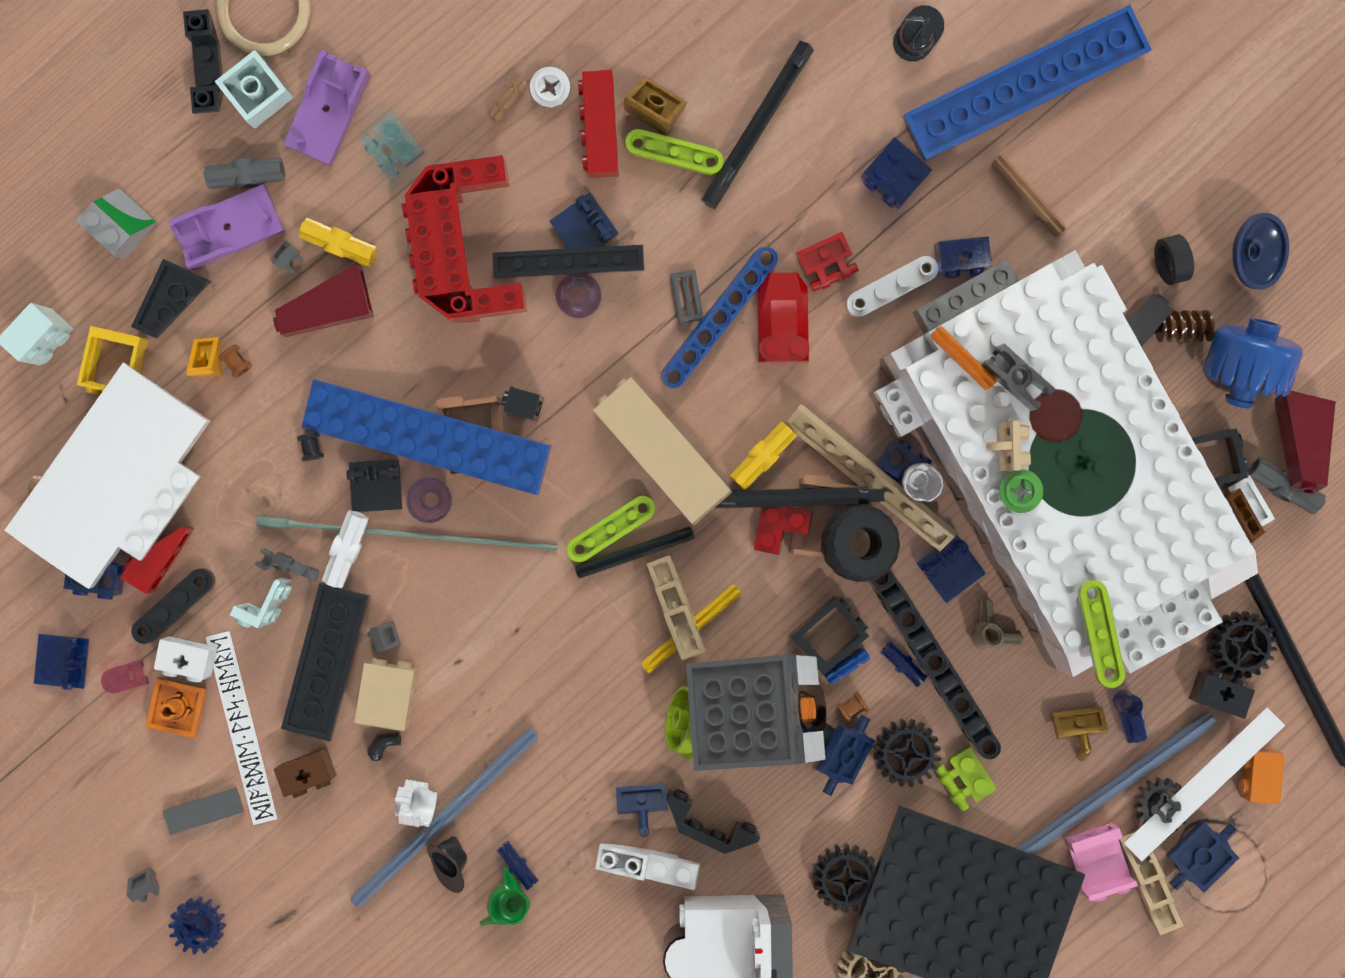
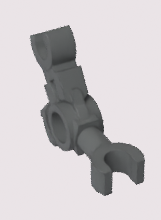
M261 549L260 552L264 554V558L261 562L255 563L257 567L263 570L274 567L287 573L290 571L312 581H315L319 574L318 569L301 564L290 555L282 552L274 554L267 549Z

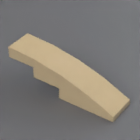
M671 554L648 562L647 567L655 584V591L681 660L705 652L706 650Z
M1133 832L1123 836L1119 841L1133 878L1137 881V888L1157 934L1163 935L1183 927L1182 921L1174 907L1172 895L1165 883V876L1154 852H1151L1141 861L1124 844L1135 833Z

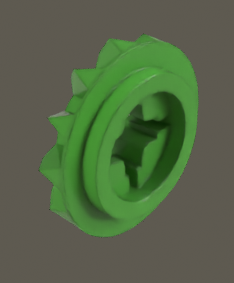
M1028 470L1011 471L1002 478L1001 485L998 488L1000 500L1007 509L1016 513L1032 511L1040 504L1043 497L1042 482L1037 475ZM1022 480L1023 488L1031 491V494L1022 495L1019 500L1018 494L1010 491V489L1018 488Z

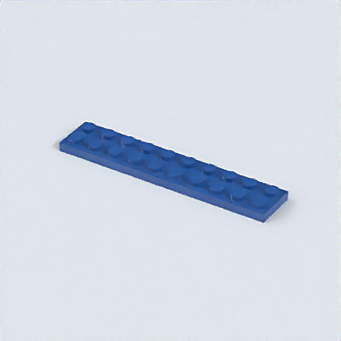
M1128 5L905 113L903 119L923 160L926 161L1149 53L1152 49L1131 5Z
M317 379L312 381L301 427L534 495H539L552 446Z

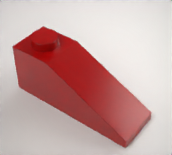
M190 526L181 527L156 542L142 561L135 557L129 558L122 568L124 572L120 578L145 594L155 592L194 529Z

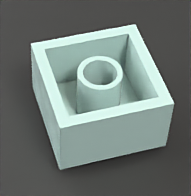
M255 50L215 81L245 121L254 129L294 98Z
M30 303L0 335V345L19 362L41 365L47 363L52 358V352L58 346L68 341L70 338L69 334L73 331V328L53 309Z

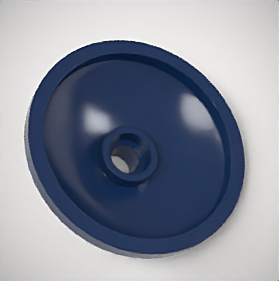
M1257 213L1250 216L1239 228L1233 242L1232 263L1237 277L1246 287L1263 290L1274 285L1282 276L1288 262V233L1283 222L1277 216L1270 213Z

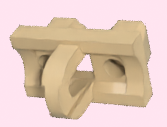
M1020 421L998 422V442H986L987 451H998L999 471L1021 470V467L1031 464L1029 451H1021L1020 440H1028L1030 437V427L1028 425L1020 424Z

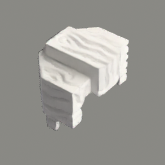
M406 779L404 787L398 788L395 798V816L399 817V824L429 827L436 807L437 792L433 793V791L429 790V783Z

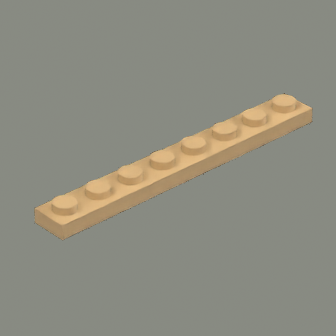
M802 404L787 420L785 424L794 433L860 487L884 489L885 501L880 503L938 551H941L956 536L957 531L922 502L910 498L900 484Z

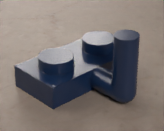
M666 783L616 787L618 815L638 813L640 835L648 837L650 834L648 812L668 811Z

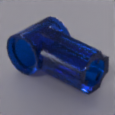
M1127 690L1117 692L1113 698V705L1118 710L1126 742L1139 743L1145 741L1149 734L1142 712V700ZM1132 699L1131 706L1124 709L1125 701Z

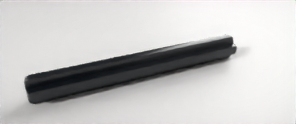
M686 527L579 564L575 567L578 578H584L693 540L695 536L692 528Z

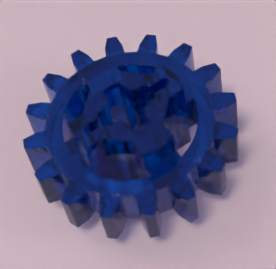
M199 897L194 903L193 899L190 898L185 904L181 903L177 907V911L171 914L170 917L175 921L168 925L169 928L174 929V932L169 936L170 938L177 937L178 940L175 946L183 944V952L192 948L194 955L200 949L203 953H206L210 947L214 948L218 944L217 940L224 936L221 930L226 927V924L220 922V920L225 917V914L217 913L220 906L217 905L213 908L211 906V899L203 903L202 897ZM192 910H199L198 913L195 914L192 912H190L189 914L187 913ZM198 938H208L206 940L196 941Z

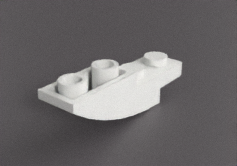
M601 843L595 869L642 881L650 879L695 890L701 863L678 858L679 855Z

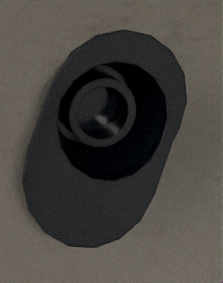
M921 5L914 8L898 27L893 39L895 52L901 59L908 62H917L924 59L930 53L944 31L942 14L936 8Z
M452 836L437 846H428V855L441 884L454 893L463 891L464 880L461 872L467 863L468 857L457 837Z

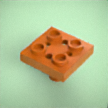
M162 677L156 678L145 727L196 738L208 688ZM178 692L183 693V698H179L181 694H178ZM187 707H191L193 709L192 713H189L191 709H187Z

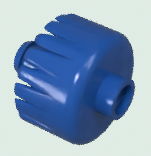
M1250 318L1247 327L1224 325L1215 331L1203 372L1206 377L1210 375L1213 381H1217L1221 373V384L1226 385L1230 390L1229 394H1225L1227 403L1240 408H1251L1255 404L1253 397L1258 396L1263 382V395H1270L1274 389V396H1279L1282 393V397L1290 394L1303 357V349L1299 344L1278 336L1281 325L1259 318Z

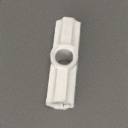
M351 510L347 512L340 533L335 537L329 552L331 557L322 581L327 585L338 588L344 587L350 568L355 563L362 546L360 542L369 521V517L365 516V514Z

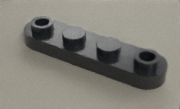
M200 568L186 576L133 624L131 633L134 640L141 644H147L156 640L213 589L216 582L213 572L206 568ZM198 577L203 579L202 586L197 584ZM142 627L147 629L145 636L141 634Z

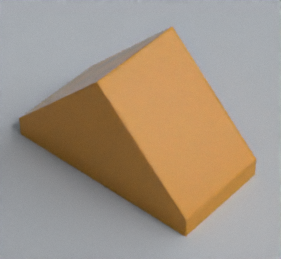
M219 337L194 339L186 369L187 376L196 378L224 376L223 364L218 358L221 354Z

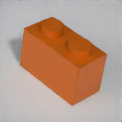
M1260 749L1242 766V779H1240L1238 785L1240 797L1249 802L1280 804L1285 754L1272 749Z

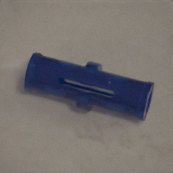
M892 641L888 642L886 646L892 653L885 647L882 648L880 653L895 666V670L898 673L902 672L915 687H919L921 683L915 675L923 682L926 680L927 675L912 663V658L909 655L905 656Z
M509 840L496 849L497 853L500 854L510 867L508 870L516 875L526 891L539 881L526 865V859L519 856Z

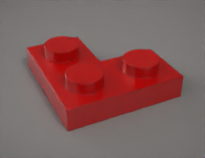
M762 507L754 550L780 555L784 531L809 535L813 511L797 507Z

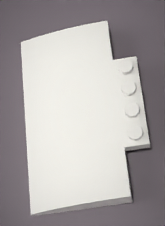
M122 363L5 531L86 588L94 587L120 549L139 561L144 559L201 478V476L181 463L208 426L210 420L127 364Z

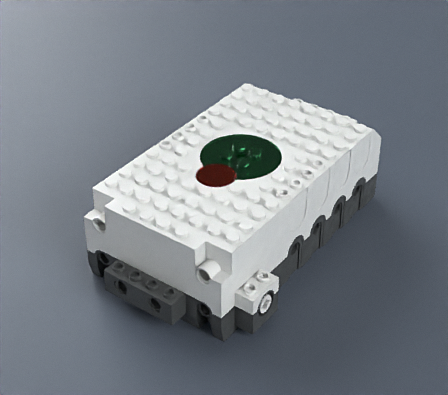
M1076 250L1021 281L1018 280L1006 259L912 312L924 335L880 359V367L889 384L869 395L893 438L902 437L916 429L942 478H944L945 482L949 483L953 490L958 506L970 526H973L989 562L998 571L1006 586L1004 587L1013 605L1024 617L1030 628V635L1046 663L1072 677L1093 666L1078 599V588L1086 580H1097L1102 582L1107 588L1125 672L1131 674L1222 623L1210 599L1258 574L1256 551L1246 537L1232 508L1222 494L1203 456L1198 451L1179 417V413L1169 399L1150 361L1125 319L1123 312L1127 308L1103 265L1096 267L1095 263H1092L1085 267ZM942 326L980 364L993 356L996 359L993 364L1002 371L1010 367L1009 363L1000 354L994 356L992 352L998 345L1005 343L1049 382L1055 390L1047 397L1040 394L1042 391L1032 383L1026 387L1027 393L1034 400L1042 403L1038 410L1030 411L999 382H996L990 390H984L930 336L937 327ZM1015 370L1012 374L1014 383L1020 385L1023 381V375L1018 370ZM1020 421V424L1030 427V437L1028 440H1020L1021 451H1029L1031 464L1021 467V469L1033 472L1038 476L1043 485L1042 500L1030 512H1013L1007 509L1000 500L998 488L1001 485L1002 478L1011 471H999L998 451H987L986 442H998V422ZM1022 480L1018 488L1010 489V491L1018 494L1019 500L1022 495L1031 494V491L1023 488ZM1093 588L1089 589L1087 592L1089 598H1092L1095 595V591Z

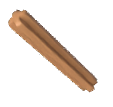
M1000 155L993 161L992 166L1054 236L1060 235L1066 229V225L1004 155Z

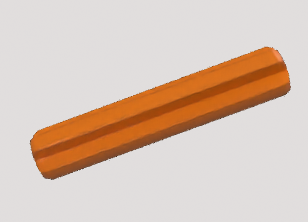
M942 326L937 327L932 332L930 337L984 390H990L996 384V378Z

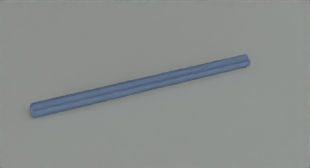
M1209 712L1204 713L1016 848L1035 854L1216 725L1215 718Z
M528 728L432 820L429 827L425 826L351 897V902L356 907H361L537 740L538 734L532 728Z

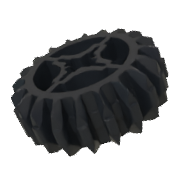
M1233 611L1231 617L1226 614L1222 615L1223 622L1216 625L1217 629L1209 630L1211 634H1214L1213 639H1206L1207 643L1212 644V647L1206 649L1207 652L1214 654L1209 660L1217 663V670H1224L1225 675H1234V678L1241 679L1242 676L1250 679L1252 678V673L1261 675L1260 667L1268 669L1269 666L1266 661L1275 660L1273 656H1270L1271 651H1277L1276 647L1271 646V643L1277 641L1276 637L1269 636L1274 630L1271 627H1266L1268 622L1264 619L1259 620V615H1250L1247 611H1242L1241 614ZM1244 625L1237 634L1233 636L1228 635L1234 628ZM1255 636H1257L1258 647L1254 642ZM1234 640L1239 642L1242 641V643H1244V646L1248 647L1249 649L1239 647V644L1235 643ZM1225 643L1229 646L1228 654L1225 651ZM1249 654L1254 655L1248 662L1240 664Z
M903 718L899 721V727H897L894 721L890 722L892 730L889 731L886 727H883L882 731L886 735L884 737L881 735L876 736V739L881 744H873V748L880 751L873 754L874 760H880L875 764L876 768L883 769L881 775L884 778L889 776L890 783L893 784L898 779L900 787L905 785L906 780L910 787L914 786V779L919 784H923L921 777L925 775L930 779L932 776L928 770L936 771L938 769L933 764V761L938 762L941 760L940 756L934 754L941 751L940 746L934 745L937 743L938 738L931 736L933 731L930 728L924 730L925 724L923 722L918 723L916 727L914 719L909 720L908 726H906ZM906 734V736H903L901 743L897 745L891 744L896 737ZM914 734L923 739L926 752L915 748ZM907 748L914 752L911 754H907L906 758L903 756L902 753H899L902 751H907ZM887 753L899 757V771L890 766ZM923 761L916 769L908 771L913 762Z
M844 843L843 850H840L839 845L835 844V852L831 853L830 849L826 848L827 857L818 856L822 864L813 865V868L817 871L812 874V879L816 881L813 884L814 890H819L817 893L819 899L825 898L824 905L828 906L833 902V910L837 911L840 905H842V910L845 913L848 911V906H851L853 911H857L856 904H863L877 865H873L875 860L872 856L867 857V850L863 849L859 852L858 845L855 844L850 850L849 844ZM850 860L860 863L865 868V874L852 870ZM838 861H841V864L838 869L830 870V872L828 873L830 867L833 864H835ZM847 869L850 879L848 878L844 885L841 876L844 877L843 874H846ZM826 882L839 885L841 895L832 892L826 886ZM862 885L858 891L851 894L854 886Z

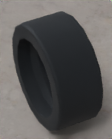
M1177 234L1157 240L1154 255L1157 270L1162 280L1168 285L1191 280L1194 274V258L1185 237Z

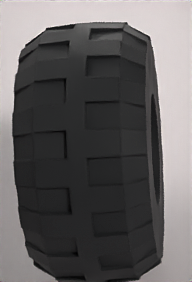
M854 505L839 510L827 521L821 536V551L825 562L834 573L847 580L855 582L876 580L886 574L898 558L900 549L898 529L888 515L875 507ZM862 528L868 533L870 547L865 556L858 559L852 553L850 540L855 531Z

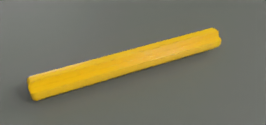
M731 584L694 616L699 631L741 595V591L736 585ZM671 636L642 661L641 666L647 673H651L677 650L673 637Z

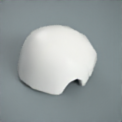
M927 463L912 464V466L905 470L902 478L904 491L915 501H933L941 494L944 486L940 472L934 466Z

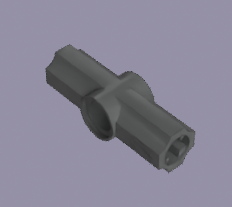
M241 158L235 159L229 164L205 166L204 179L209 189L226 187L254 188L260 183L285 181L286 176L281 158L263 160Z
M1257 458L1248 470V476L1250 475L1253 480L1270 489L1272 495L1283 501L1292 502L1308 513L1316 514L1326 502V495L1319 491L1314 494H1305L1300 489L1290 487L1288 471L1276 467L1263 458Z

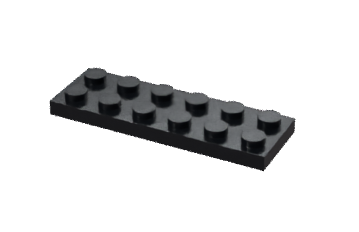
M322 582L319 583L281 729L329 742L332 740L370 595L345 588L332 587Z

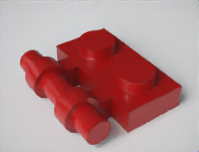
M843 232L796 252L805 276L816 273L818 279L809 283L813 292L821 288L822 290L828 289L830 284L841 279L843 281L850 279L852 274L859 272L856 263L847 266L844 259L853 254ZM836 263L838 270L826 275L824 268Z

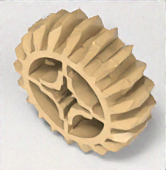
M842 951L841 956L844 960H838L837 962L838 967L841 968L837 970V976L840 978H872L871 974L869 975L867 971V963L873 969L875 978H882L883 975L887 974L888 970H890L888 978H904L901 974L905 971L852 952ZM861 958V965L854 969L855 972L851 973L855 962Z

